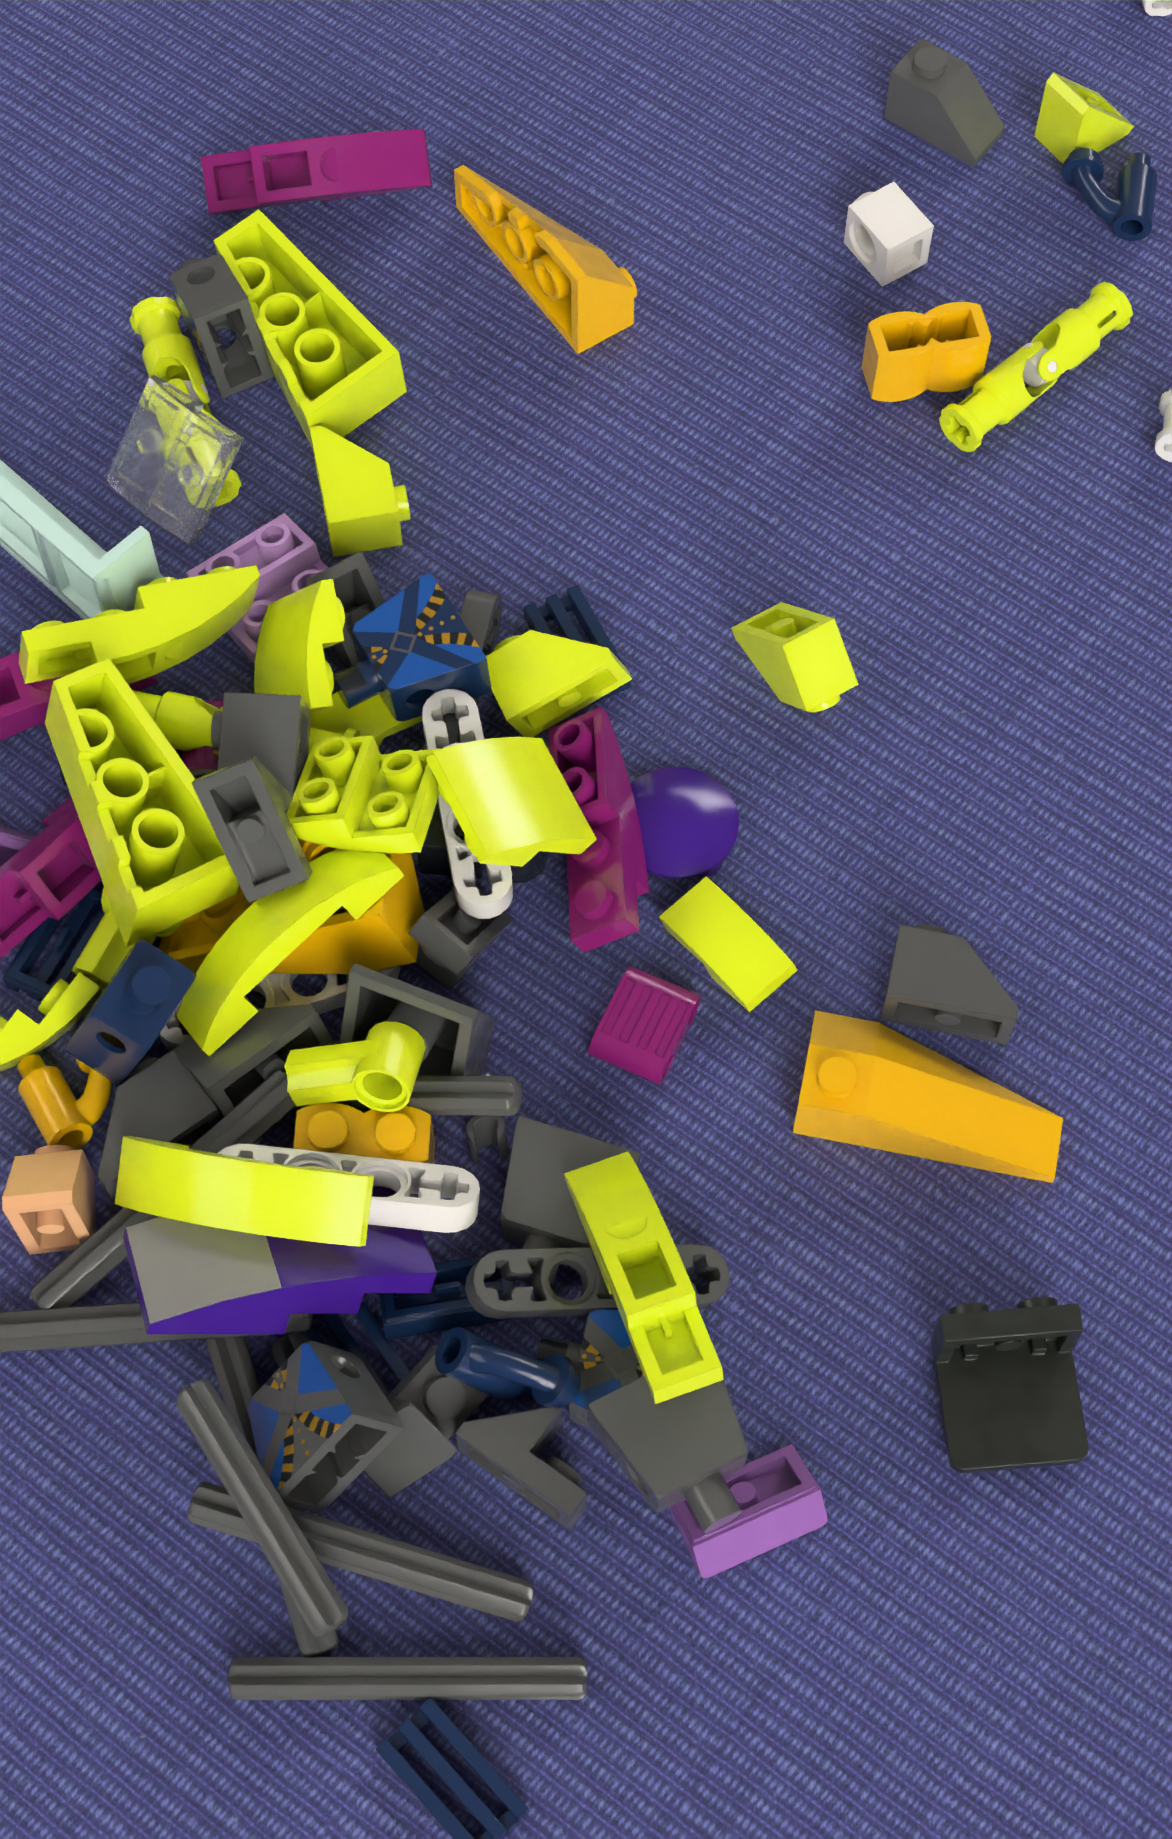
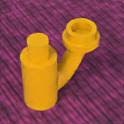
M100 1032L101 1036L108 1043L125 1049L124 1044L118 1038L109 1033ZM38 1054L24 1057L17 1065V1069L23 1078L19 1084L18 1092L47 1145H66L74 1150L81 1149L91 1139L93 1135L92 1126L99 1120L108 1104L112 1081L76 1058L79 1068L89 1074L84 1093L76 1100L57 1067L46 1066Z

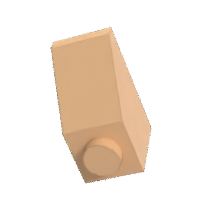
M47 1145L36 1149L32 1155L15 1156L2 1196V1210L29 1255L75 1250L96 1231L94 1171L83 1149L74 1150L66 1145Z

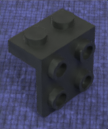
M1037 1297L1021 1301L1016 1305V1309L990 1311L989 1306L984 1303H966L950 1308L948 1314L940 1315L931 1338V1346L948 1461L954 1471L958 1473H974L1080 1463L1085 1458L1089 1445L1072 1353L1083 1332L1079 1303L1058 1305V1301L1055 1298Z

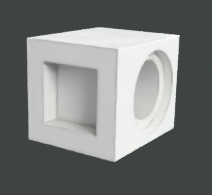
M892 182L875 192L862 194L852 204L848 205L844 244L883 287L927 263L934 225L899 186Z

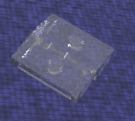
M152 375L146 383L105 479L140 512L174 536L190 544L199 539L244 437L201 412L204 404L156 375Z

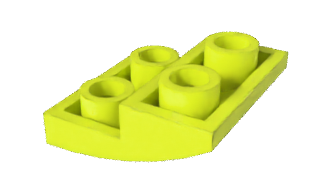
M333 579L321 580L269 603L257 642L254 694L300 695L310 708L311 713L333 706L331 694L334 688V676L331 666L325 660L323 649L344 641L342 630L345 623L344 608L340 599L336 597Z
M373 735L349 738L335 736L321 741H314L292 797L293 800L286 813L296 837L315 844L350 851L372 853L421 852L440 794L437 787L438 782L426 758L433 751L441 748L419 751L399 750L391 754L381 755Z
M502 737L471 741L435 750L426 758L438 782L437 787L441 797L450 805L465 834L464 840L468 849L477 857L480 864L523 867L539 851L581 855L597 840L542 738Z

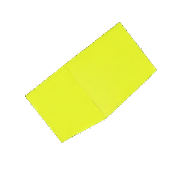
M1053 72L1046 81L1034 137L1063 164L1069 154L1079 148H1089L1097 153L1101 152L1127 136L1134 128V125L1098 92Z

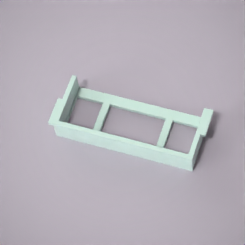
M0 460V546L83 620L93 618L97 614L110 609H121L125 612L134 610L137 588L146 586L151 581L163 577L159 571L150 533L142 526H139L109 552H106Z

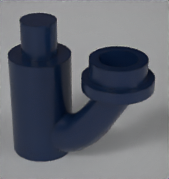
M1079 148L1072 151L1063 163L1062 177L1068 184L1079 189L1091 210L1102 220L1112 224L1113 232L1121 239L1136 241L1150 234L1157 185V173L1150 166V156L1144 152H1136L1130 155L1128 165L1123 167L1118 174L1116 198H1113L1107 194L1099 183L1104 174V165L1100 155L1089 148Z
M461 1327L452 1328L443 1336L435 1354V1366L440 1373L504 1402H510L520 1397L526 1401L535 1399L537 1403L546 1407H564L575 1399L581 1386L580 1371L574 1367L573 1362L569 1358L561 1354H553L544 1361H540L512 1352Z

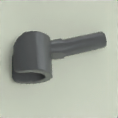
M484 1073V1074H481L480 1076H494V1075L489 1074V1073ZM477 1115L467 1122L466 1133L471 1158L474 1163H479L478 1152L490 1145L499 1147L501 1161L508 1158L510 1149L505 1122L501 1116Z

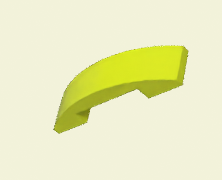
M338 848L309 862L312 873L308 880L257 899L233 922L203 960L196 972L195 980L183 997L176 1016L199 1047L209 1057L258 1012L246 997V994L330 916L343 906L357 920L405 876L384 853L350 851Z
M123 1136L115 1204L159 1217L214 1228L286 1239L361 1247L366 1246L374 1176L316 1166L296 1167L189 1149L188 1145Z

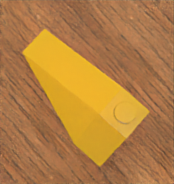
M462 165L454 169L456 208L577 354L634 324V298L637 297V288L632 276L624 267L618 268L602 249L468 167Z
M384 853L405 876L357 920L341 906L269 974H349L355 963L377 971L416 962L419 942L408 932L425 911L411 853ZM239 886L235 895L184 919L174 933L167 937H161L159 950L196 973L217 941L252 903L247 902Z
M815 1010L793 1133L1049 1183L1054 1182L1063 1123L1062 1117L879 1022Z

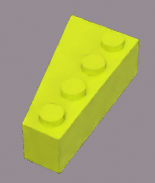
M259 209L213 240L217 254L222 255L248 297L273 374L311 447L312 441L309 427L321 425L339 436L345 437L407 392L399 351Z
M110 658L54 680L45 726L126 948L135 944L140 938L145 939L235 895L239 883L193 788L192 782L195 778Z

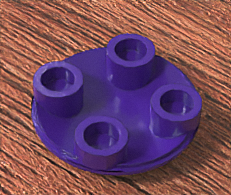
M687 767L659 768L633 781L630 785L642 833L647 872L667 878L709 877L717 873L722 866L723 860L732 850L739 829L737 807L727 789L712 776Z

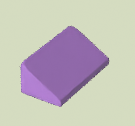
M792 1444L749 1462L738 1472L724 1478L742 1513L720 1528L704 1533L686 1499L669 1507L693 1563L703 1579L712 1577L823 1527L828 1520L821 1489Z

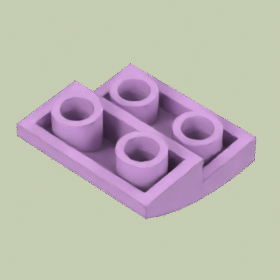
M285 513L186 572L189 578L205 575L209 571L222 566H232L238 569L257 565L260 578L253 606L234 627L227 631L229 636L254 665L258 637L269 603L307 587V578L329 568L321 561L316 543Z

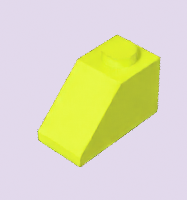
M321 425L309 427L333 557L403 545L400 522L411 520L405 485H393L389 463Z
M780 602L731 628L739 645L778 699L783 703L806 712H819L837 704L841 699L840 694L859 685L835 618Z
M529 630L523 635L504 639L494 648L492 653L486 656L492 692L506 721L524 737H534L632 680L628 669L609 648Z

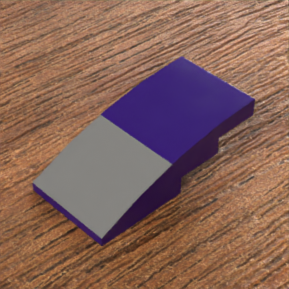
M373 1186L372 1196L389 1197L396 1194V1191L383 1186ZM158 1217L126 1227L123 1236L147 1334H285L291 1314H358L364 1293H430L437 1275L422 1231L415 1229L368 1224L366 1246L358 1247L264 1236Z

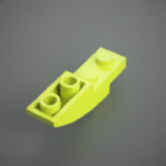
M257 565L238 569L232 566H222L209 571L205 575L176 579L174 577L158 578L146 586L137 588L134 610L125 612L121 609H110L90 619L68 623L56 620L47 621L36 625L31 630L22 631L19 666L25 684L63 677L107 658H110L125 681L131 684L156 675L189 659L210 646L234 627L252 608L260 578Z
M625 1152L564 1173L565 1181L609 1294H612L655 1404L724 1380L722 1365L697 1307L696 1294L659 1208L630 1153Z

